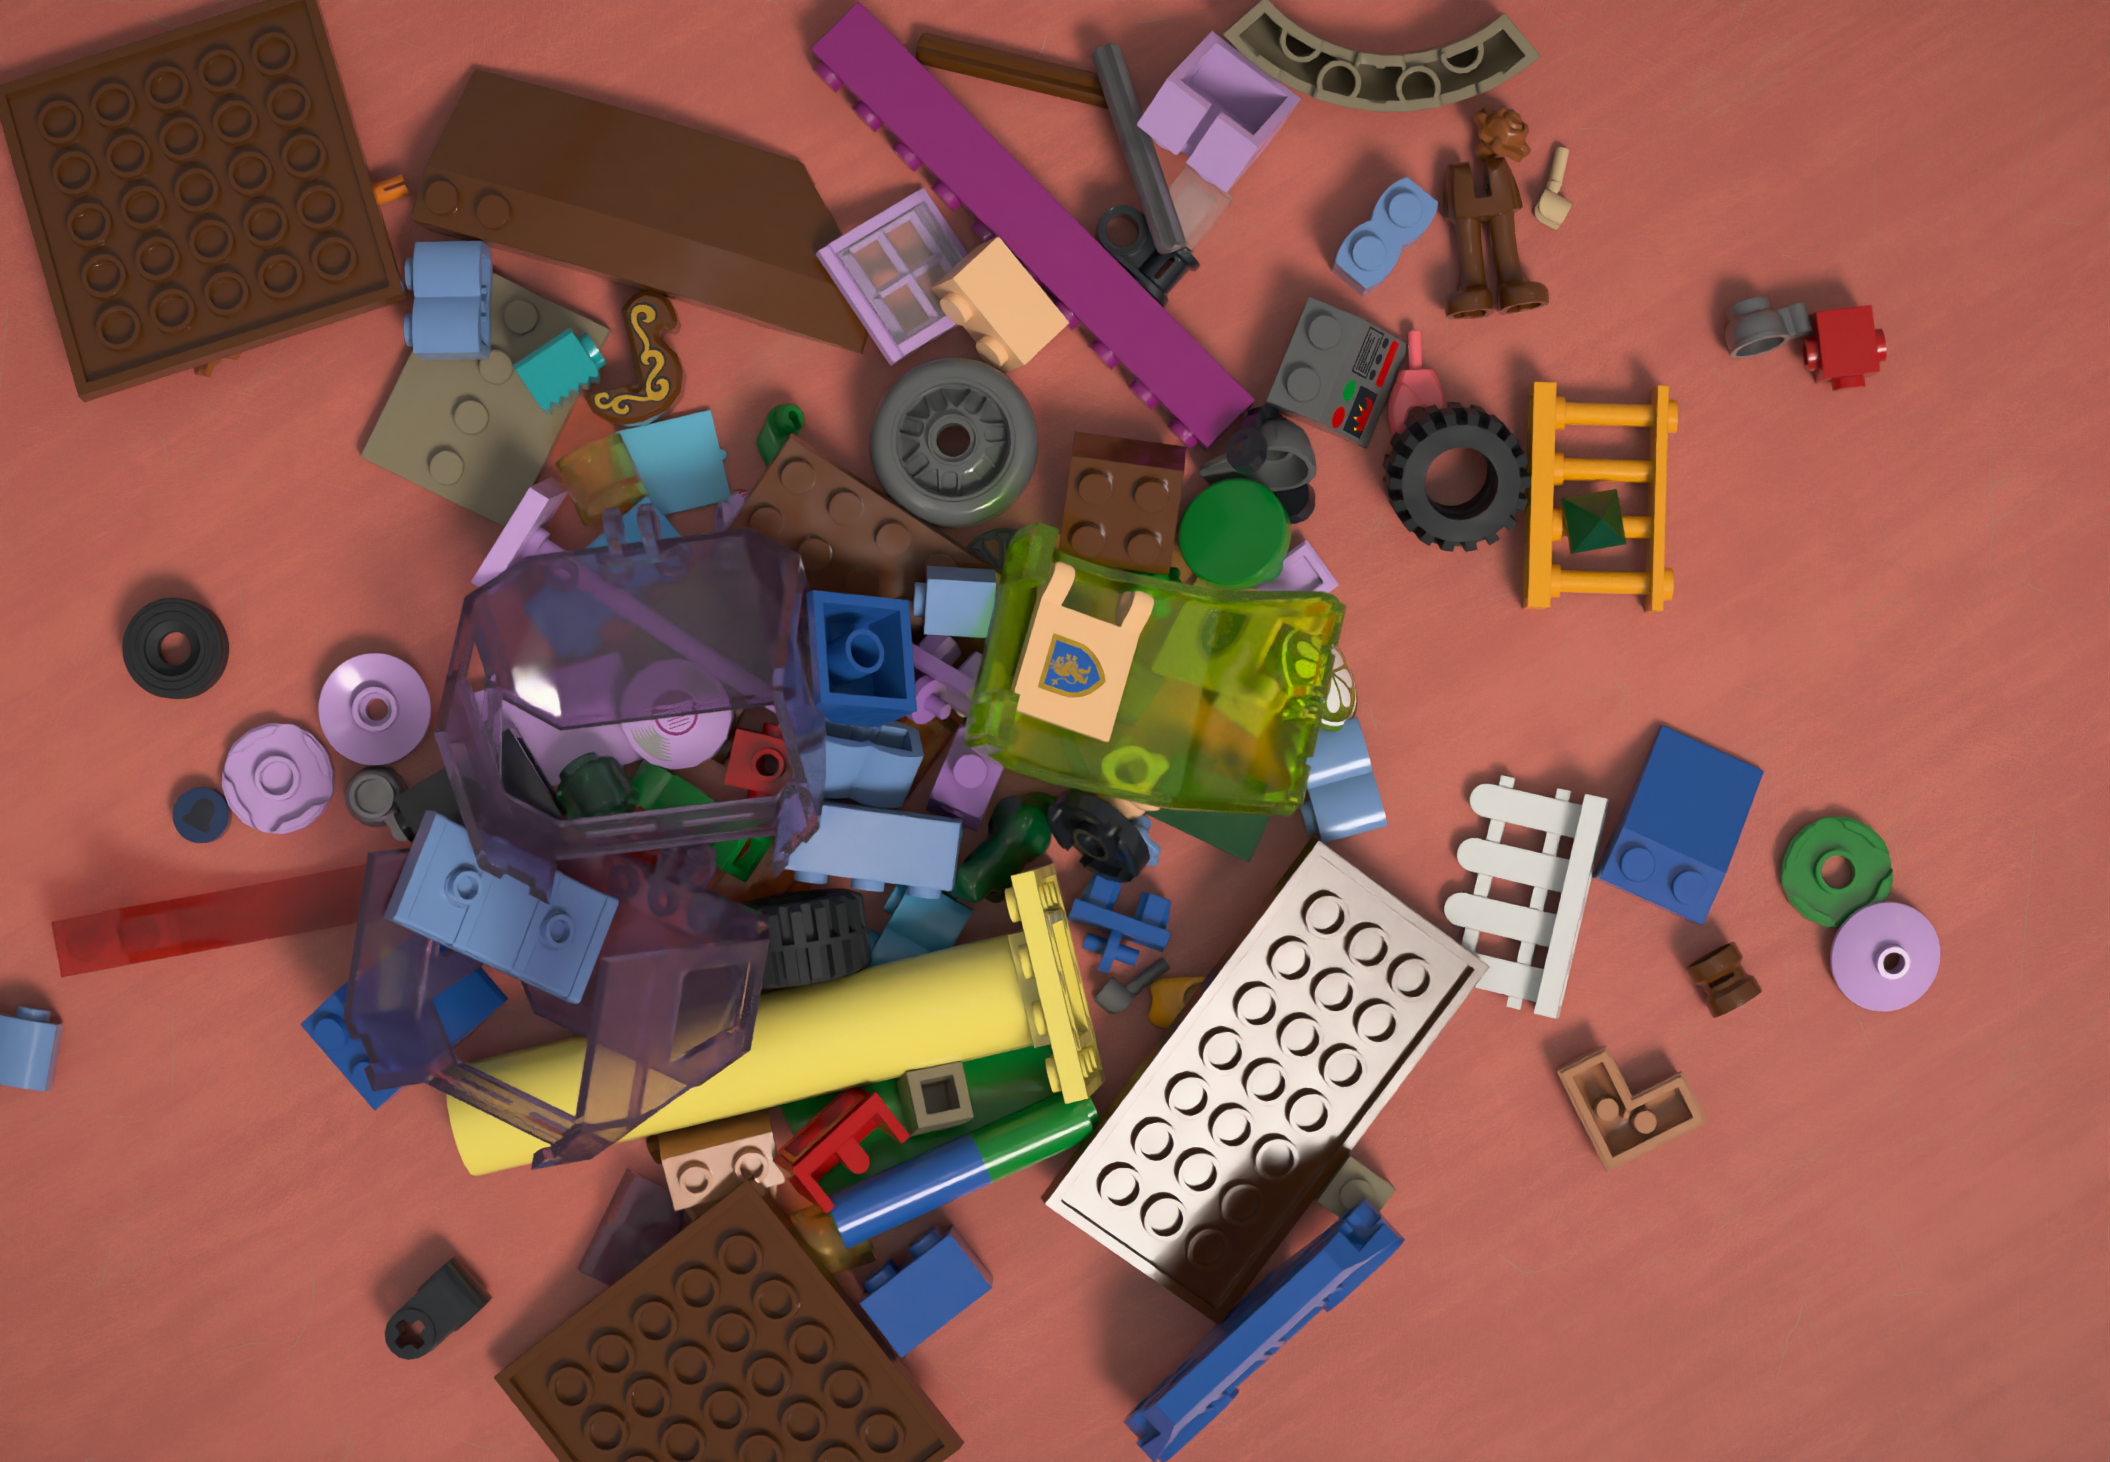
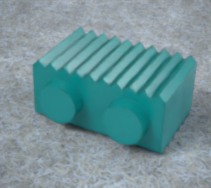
M569 327L512 366L543 412L553 415L554 408L562 409L563 402L572 403L573 395L581 397L582 389L590 391L591 383L600 384L601 376L598 369L606 365V362L586 332L576 338Z

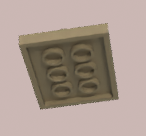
M493 273L490 302L492 320L490 358L422 360L413 354L412 350L360 457L505 527L528 489L537 484L579 399V396L573 395L572 403L563 402L562 409L554 408L553 415L545 414L512 365L569 327L576 338L586 332L601 353L611 331Z

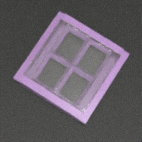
M924 188L829 243L816 253V256L890 366L900 362L958 326L943 312L940 306L941 299L932 290V287L966 257L968 253Z

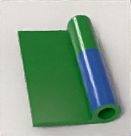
M1033 1045L962 1062L974 1115L965 1125L910 1136L903 1144L876 1127L859 1143L870 1159L869 1167L864 1173L855 1174L844 1167L839 1161L817 1182L835 1205L828 1213L845 1249H848L1081 1144L1094 1132L1092 1126L1100 1119L1091 1098L1065 1104L1062 1091L1053 1093L1045 1059L1051 1058V1054H1053L1049 1045L1036 1048ZM901 1077L859 1086L872 1095L876 1092L907 1131L897 1087V1081ZM842 1091L779 1105L793 1136Z

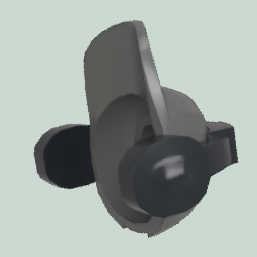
M1271 405L1248 410L1241 429L1235 432L1229 439L1227 452L1198 466V473L1210 485L1225 479L1244 478L1261 483L1272 492L1276 491L1275 496L1284 505L1290 519V524L1307 520L1314 511L1316 496L1309 482L1316 476L1317 465L1312 444L1303 428L1283 418L1277 409Z

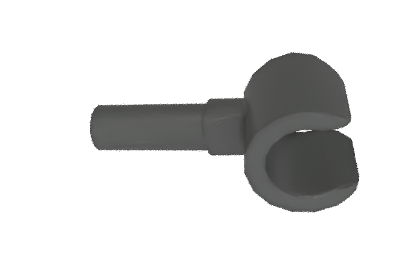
M1160 958L1133 978L1126 987L1112 976L1096 994L1094 1001L1109 1014H1118L1130 1005L1143 988L1168 971L1170 967L1164 958Z

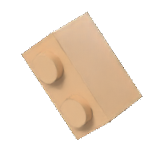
M999 236L976 246L932 287V290L941 299L940 306L946 316L954 323L965 328L975 340L976 350L980 357L987 364L998 368L1002 373H1007L1024 366L1069 324V321Z

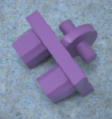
M927 635L917 645L912 643L917 711L907 715L908 719L917 724H925L935 716L940 719H946L952 708L977 724L982 725L991 715L985 697L1000 679L994 663L976 651L968 657L958 670L951 665L961 655V651L957 643L950 636Z

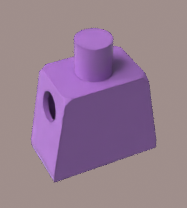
M964 717L932 789L926 811L938 816L963 819V826L978 832L1019 734L1007 729L1001 732H996L986 727L972 729L968 724L969 718Z

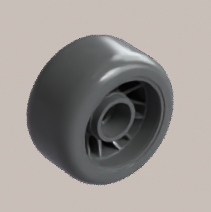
M944 357L914 366L888 387L872 417L869 433V451L878 481L891 499L913 515L933 526L961 529L981 525L995 519L1007 511L1021 497L1035 470L1038 456V431L1034 413L1028 400L1008 376L991 365L978 360L962 357ZM952 426L964 429L970 437L968 449L962 455L956 457L943 454L937 446L940 433Z

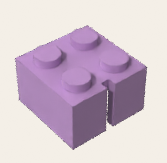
M1211 31L1166 79L1138 121L1137 126L1150 135L1153 141L1160 147L1170 150L1176 156L1181 151L1189 157L1186 163L1195 169L1202 179L1216 185L1227 193L1270 145L1301 98L1275 78L1266 74L1237 49Z

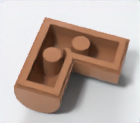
M1607 1046L1584 1053L1556 1069V1073L1606 1172L1708 1122L1682 1071L1631 1095Z

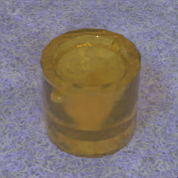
M620 433L590 442L568 453L555 463L584 526L614 517L634 507L644 497L650 496Z
M811 1205L790 1213L791 1224L832 1275L877 1261L872 1238L845 1249L829 1213H825L817 1206Z

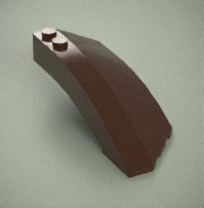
M474 70L426 165L410 220L432 232L466 241H483L491 248L561 266L644 291H654L661 293L665 297L754 323L764 328L863 354L869 333L816 256L819 250L843 236L832 214L827 210L804 164L616 106L485 71Z

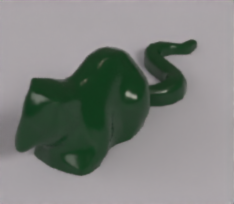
M1059 727L1060 747L1073 776V783L1070 789L1089 793L1091 790L1090 776L1075 742L1074 732ZM1032 792L1009 796L1000 800L989 820L987 839L980 843L967 856L963 864L957 868L955 886L952 891H947L948 897L974 903L980 902L983 899L992 903L1003 901L1005 899V889L1013 886L1011 876L1020 873L1026 864L1043 855L1051 845L1052 833L1048 826L1046 813L1058 796H1052L1044 792Z

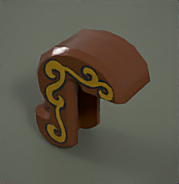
M650 290L634 294L622 308L639 384L585 396L592 412L614 426L632 428L651 424L670 415L684 397L687 375L682 361L662 340L666 333L676 335L680 332L681 323L678 313L665 296Z

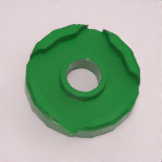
M1823 817L1804 825L1788 840L1780 859V884L1788 903L1804 919L1824 927H1840L1852 913L1863 906L1886 901L1893 884V869H1891V860L1885 841L1869 825L1849 817ZM1836 855L1843 857L1851 868L1849 881L1840 888L1828 886L1822 878L1823 864L1827 859Z

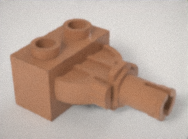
M767 1108L658 1135L661 1161L674 1210L685 1209L692 1221L752 1175H754L755 1181L761 1184L774 1202L776 1201L778 1184L785 1183L783 1173L772 1161L779 1153L777 1152L778 1147Z

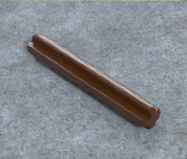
M923 33L919 38L915 56L922 65L1109 109L1097 73L930 33Z

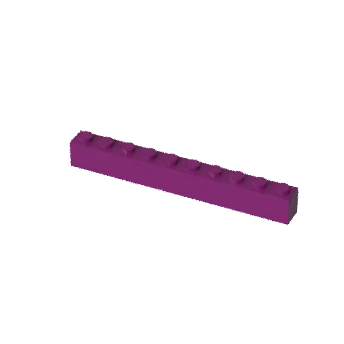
M859 1L811 48L813 58L818 62L812 68L814 73L835 93L843 87L857 101L851 109L873 132H876L882 126L897 141L891 147V150L909 169L915 172L922 166L936 180L930 189L950 210L954 212L961 206L975 220L970 229L983 243L999 236L1036 283L1055 300L1053 303L1069 321L1066 327L1072 331L1079 324L1094 339L1088 346L1092 353L1110 370L1118 364L1133 379L1127 386L1130 391L1150 410L1158 404L1173 419L1167 425L1168 429L1188 449L1191 450L1198 444L1206 452L1253 405L1255 399Z

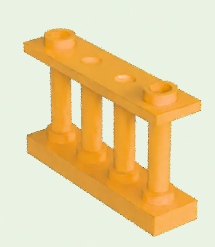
M1533 382L1528 387L1526 457L1529 464L1526 465V470L1531 475V488H1526L1525 493L1528 502L1525 507L1522 609H1548L1551 607V598H1559L1560 592L1645 595V613L1663 611V601H1672L1674 589L1673 568L1664 567L1668 433H1676L1678 401L1669 399V386L1658 385L1651 390L1650 404L1566 402L1565 396H1556L1557 382ZM1565 424L1650 427L1649 460L1564 458L1563 452H1555V430H1564ZM1563 480L1648 483L1647 516H1622L1626 538L1647 539L1646 572L1561 570L1560 564H1552V542H1561L1562 536H1567L1562 508H1553L1554 486H1562Z

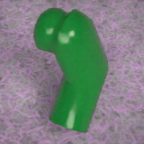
M786 403L775 406L768 413L756 439V445L766 468L789 434L792 433L797 436L804 425V413L796 404Z

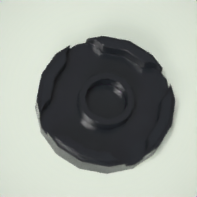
M1075 789L1062 791L1046 813L1048 826L1058 844L1067 851L1073 846L1083 855L1079 860L1083 864L1082 866L1106 880L1118 883L1131 882L1135 876L1137 877L1143 871L1150 860L1148 845L1137 828L1109 803L1088 792Z

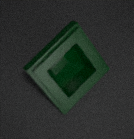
M1617 489L1560 499L1570 554L1627 544Z

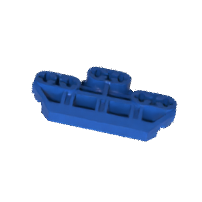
M1366 1197L1355 1203L1327 1230L1278 1266L1237 1303L1219 1325L1216 1324L1171 1373L1129 1412L1123 1422L1138 1437L1136 1444L1153 1462L1158 1460L1166 1462L1232 1402L1239 1393L1237 1387L1273 1356L1322 1309L1328 1312L1343 1301L1401 1246L1405 1238Z

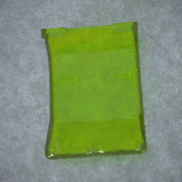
M1037 522L1025 526L1016 532L1006 552L967 717L964 743L968 748L1005 770L1050 784L1174 811L1288 817L1295 812L1296 808L1303 807L1311 766L1307 765L1306 762L1307 758L1313 757L1323 716V710L1318 707L1319 703L1326 701L1336 657L1331 653V648L1338 646L1346 605L1340 603L1336 596L1323 591H1217L1106 568L1067 555L1057 549L1055 543L1058 528ZM1062 562L1071 565L1075 569L1073 584L1061 606L1113 625L1116 623V605L1121 593L1142 591L1150 594L1154 599L1152 612L1139 635L1109 742H1102L1016 712L1020 694L1011 692L1010 689L1037 599V587L1046 584L1051 563Z

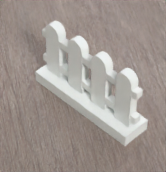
M1501 775L1499 786L1487 783L1481 784L1470 795V805L1473 811L1482 817L1490 818L1491 821L1486 840L1478 838L1467 839L1460 844L1457 851L1459 864L1468 871L1478 873L1473 895L1462 892L1451 895L1445 903L1444 912L1446 918L1452 924L1465 927L1461 945L1490 966L1475 988L1509 995L1506 1007L1521 1010L1523 999L1536 1002L1534 1014L1558 1019L1610 801L1606 798L1585 794L1582 805L1571 803L1572 791L1557 788L1555 799L1514 789L1515 778ZM1505 823L1547 832L1542 853L1501 844ZM1562 835L1574 838L1570 860L1557 857ZM1497 877L1534 886L1530 907L1527 908L1489 899L1488 895L1492 878ZM1549 890L1562 893L1557 914L1544 912ZM1480 931L1520 940L1521 945L1517 962L1475 953ZM1536 944L1549 947L1544 969L1531 966Z

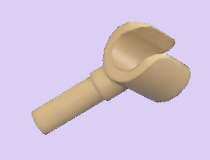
M1557 147L1555 150L1549 181H1547L1546 188L1534 208L1535 218L1555 230L1560 227L1573 202L1558 195L1569 155V150L1563 147Z

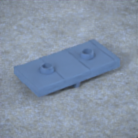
M426 810L383 918L563 1001L578 1004L586 989L619 904V899L564 875L555 868L546 866L516 852L494 839H489L436 811Z

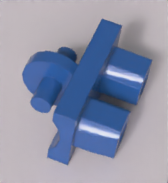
M1094 874L1083 891L1081 899L1075 898L1068 920L1110 934L1108 939L1087 932L1083 942V949L1102 955L1097 971L1108 974L1113 960L1135 966L1140 951L1120 944L1121 938L1163 952L1171 934L1170 931L1166 930L1171 901L1151 893L1142 892L1134 917L1124 916L1113 912L1122 884L1106 880Z

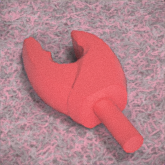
M1421 331L1407 332L1409 370L1398 372L1389 395L1387 417L1391 437H1393L1395 432L1401 435L1407 427L1403 422L1407 420L1408 412L1412 408L1417 407L1424 410V408L1434 404L1438 409L1446 408L1445 394L1438 376L1433 369H1423Z

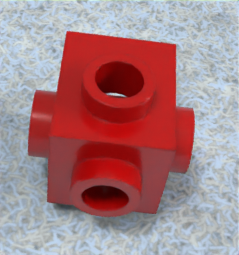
M765 722L762 732L737 728L724 784L749 789L747 800L779 807L781 797L788 799L796 797L797 788L794 786L791 759L799 742L795 740L796 733L788 728L783 731L777 727L778 725ZM770 754L776 757L779 764L778 770L774 775L770 774L765 768V760Z

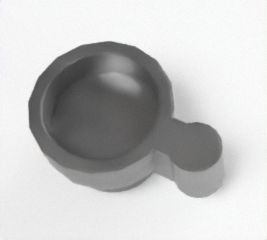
M1761 296L1743 300L1726 310L1729 324L1725 330V338L1731 358L1741 359L1761 355L1783 346L1789 340L1802 338L1814 332L1805 302L1772 310L1769 298Z
M382 765L367 766L356 772L348 782L345 791L346 806L351 816L361 824L370 827L389 826L393 837L397 841H409L394 817V813L400 809L393 798L408 790L403 777L392 768Z

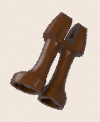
M1505 157L1484 159V190H1486L1487 197L1483 198L1475 197L1474 191L1476 189L1469 162L1447 165L1443 189L1444 221L1454 224L1460 265L1457 290L1449 294L1444 301L1446 318L1448 319L1483 318L1494 313L1492 295L1487 286L1484 271L1481 223H1487L1497 274L1499 314L1519 313L1549 304L1547 287L1541 282L1528 280L1522 271L1519 261L1514 213L1521 210L1523 204L1516 180Z

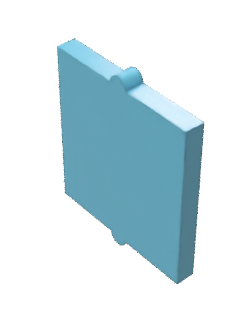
M711 410L616 432L624 466V472L621 473L620 478L628 484L633 507L644 497L648 496L664 515L725 502L730 495L723 460L727 458V453L725 450L720 449Z

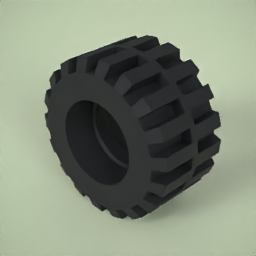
M1447 402V408L1438 409L1435 404L1424 408L1426 415L1417 420L1414 415L1403 422L1407 427L1401 435L1395 432L1389 442L1393 448L1390 455L1385 454L1383 467L1386 470V477H1383V483L1390 499L1389 502L1409 532L1412 531L1421 542L1429 546L1431 543L1438 544L1441 550L1449 552L1454 551V546H1462L1464 551L1468 552L1478 550L1476 543L1486 540L1488 545H1491L1500 540L1496 534L1499 530L1505 527L1510 531L1517 523L1513 517L1517 509L1524 511L1528 499L1525 497L1524 491L1525 488H1531V475L1526 470V465L1529 464L1526 454L1520 447L1519 441L1505 424L1494 414L1489 415L1479 406L1471 404L1470 408L1463 407L1460 402ZM1458 447L1471 448L1480 452L1487 462V477L1482 489L1475 497L1465 503L1448 506L1434 502L1427 495L1425 490L1426 473L1431 463L1440 454Z
M816 889L772 895L736 904L721 914L731 983L741 987L770 989L818 983L857 973L872 962L863 897L861 893L849 889Z

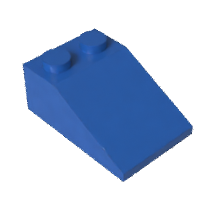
M1661 725L1592 878L1693 924L1703 925L1727 873L1764 771Z

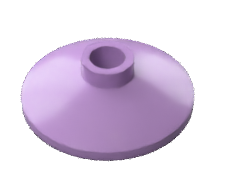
M381 653L359 655L339 665L326 680L320 694L318 707L321 728L333 748L344 757L365 765L390 764L410 754L423 740L430 724L432 710L429 691L419 673L405 661ZM375 699H382L388 707L387 715L379 721L372 719L368 713V707Z
M1894 901L1868 904L1852 913L1841 924L1834 936L1830 950V967L1834 981L1840 991L1860 1007L1882 1012L1901 1009L1918 1000L1933 983L1940 964L1939 939L1929 920L1909 905ZM1893 952L1898 953L1899 963L1891 970H1885L1883 967L1885 957Z

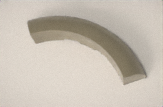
M1258 0L1223 33L1243 56L1266 74L1292 89L1324 102L1346 108L1374 112H1409L1438 108L1462 101L1495 88L1519 74L1541 57L1503 12H1499L1482 26L1448 43L1424 50L1403 53H1376L1334 44L1315 36L1295 24L1269 0Z

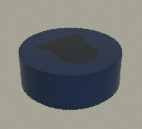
M199 787L186 791L178 798L173 809V822L176 830L183 838L194 843H210L220 839L227 832L232 821V810L228 806L226 797L212 788Z

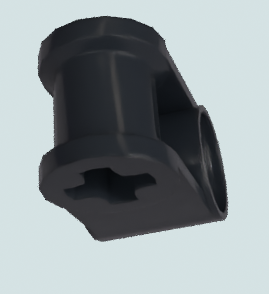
M1118 205L1111 207L1103 214L1096 226V240L1162 307L1169 302L1168 293L1189 270L1195 272L1201 266L1197 259L1184 247L1172 253L1160 254L1155 248L1145 216L1132 206ZM1116 218H1126L1136 227V241L1127 247H1119L1112 244L1107 237V224ZM1169 260L1172 261V265L1159 279H1155L1154 276Z
M454 1256L435 1272L417 1290L418 1293L391 1317L385 1329L386 1344L390 1351L399 1358L407 1360L420 1358L434 1350L453 1331L456 1332L464 1326L493 1297ZM404 1320L409 1324L420 1320L426 1328L420 1334L425 1342L423 1345L417 1341L409 1345L404 1343L402 1337L407 1331L402 1324Z

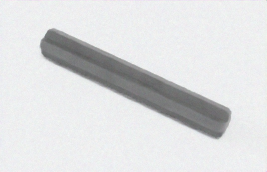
M1117 43L1105 44L1094 49L1091 57L1155 248L1160 254L1172 253L1183 248L1186 244V239L1152 138L1137 126L1143 112L1123 52Z

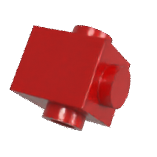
M1872 305L1817 311L1811 314L1810 318L1814 332L1808 338L1802 339V356L1806 371H1814L1815 384L1831 382L1832 391L1866 387L1865 377H1871L1879 373V362H1885L1887 357L1885 335L1882 328L1875 329Z

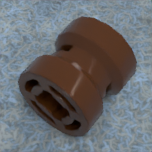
M1730 942L1709 952L1685 968L1693 983L1701 985L1707 995L1705 1004L1713 1018L1738 1008L1762 992L1755 977L1746 974L1741 965L1743 956L1735 942ZM1734 971L1733 973H1731V974H1729V975H1727V976L1721 978L1722 976L1728 974L1729 972Z

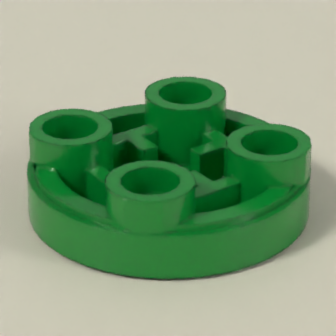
M1225 479L1206 487L1187 506L1179 526V548L1187 566L1207 585L1228 591L1251 588L1261 582L1273 581L1282 572L1283 560L1288 552L1291 541L1290 519L1282 502L1266 486L1250 479Z

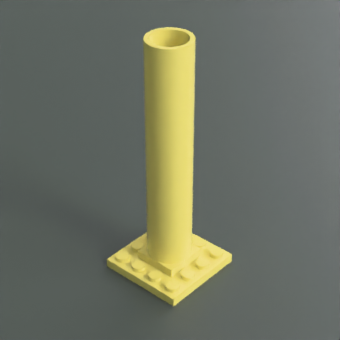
M1051 863L1031 868L1011 876L1013 886L1005 889L1006 903L1012 922L1022 921L1023 929L1014 933L863 968L857 973L833 980L778 988L450 1066L446 1073L445 1085L447 1108L455 1142L464 1165L471 1175L477 1177L901 1077L910 1071L960 1061L965 1062L1033 1045L1034 1048L1049 1044L1052 1046L1053 1054H1051V1058L1045 1059L1053 1093L1062 1091L1065 1104L1088 1099L1106 1081L1055 864Z

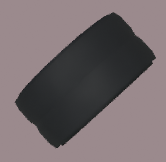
M163 598L144 606L129 622L122 644L123 659L132 679L145 691L162 698L188 699L208 691L220 679L229 658V640L220 619L204 605L183 598ZM174 632L184 634L191 643L189 658L179 665L169 664L161 654L163 640Z

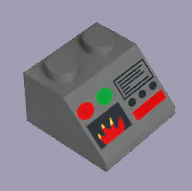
M1308 297L1264 405H1271L1280 414L1367 448L1408 349V344L1361 317Z

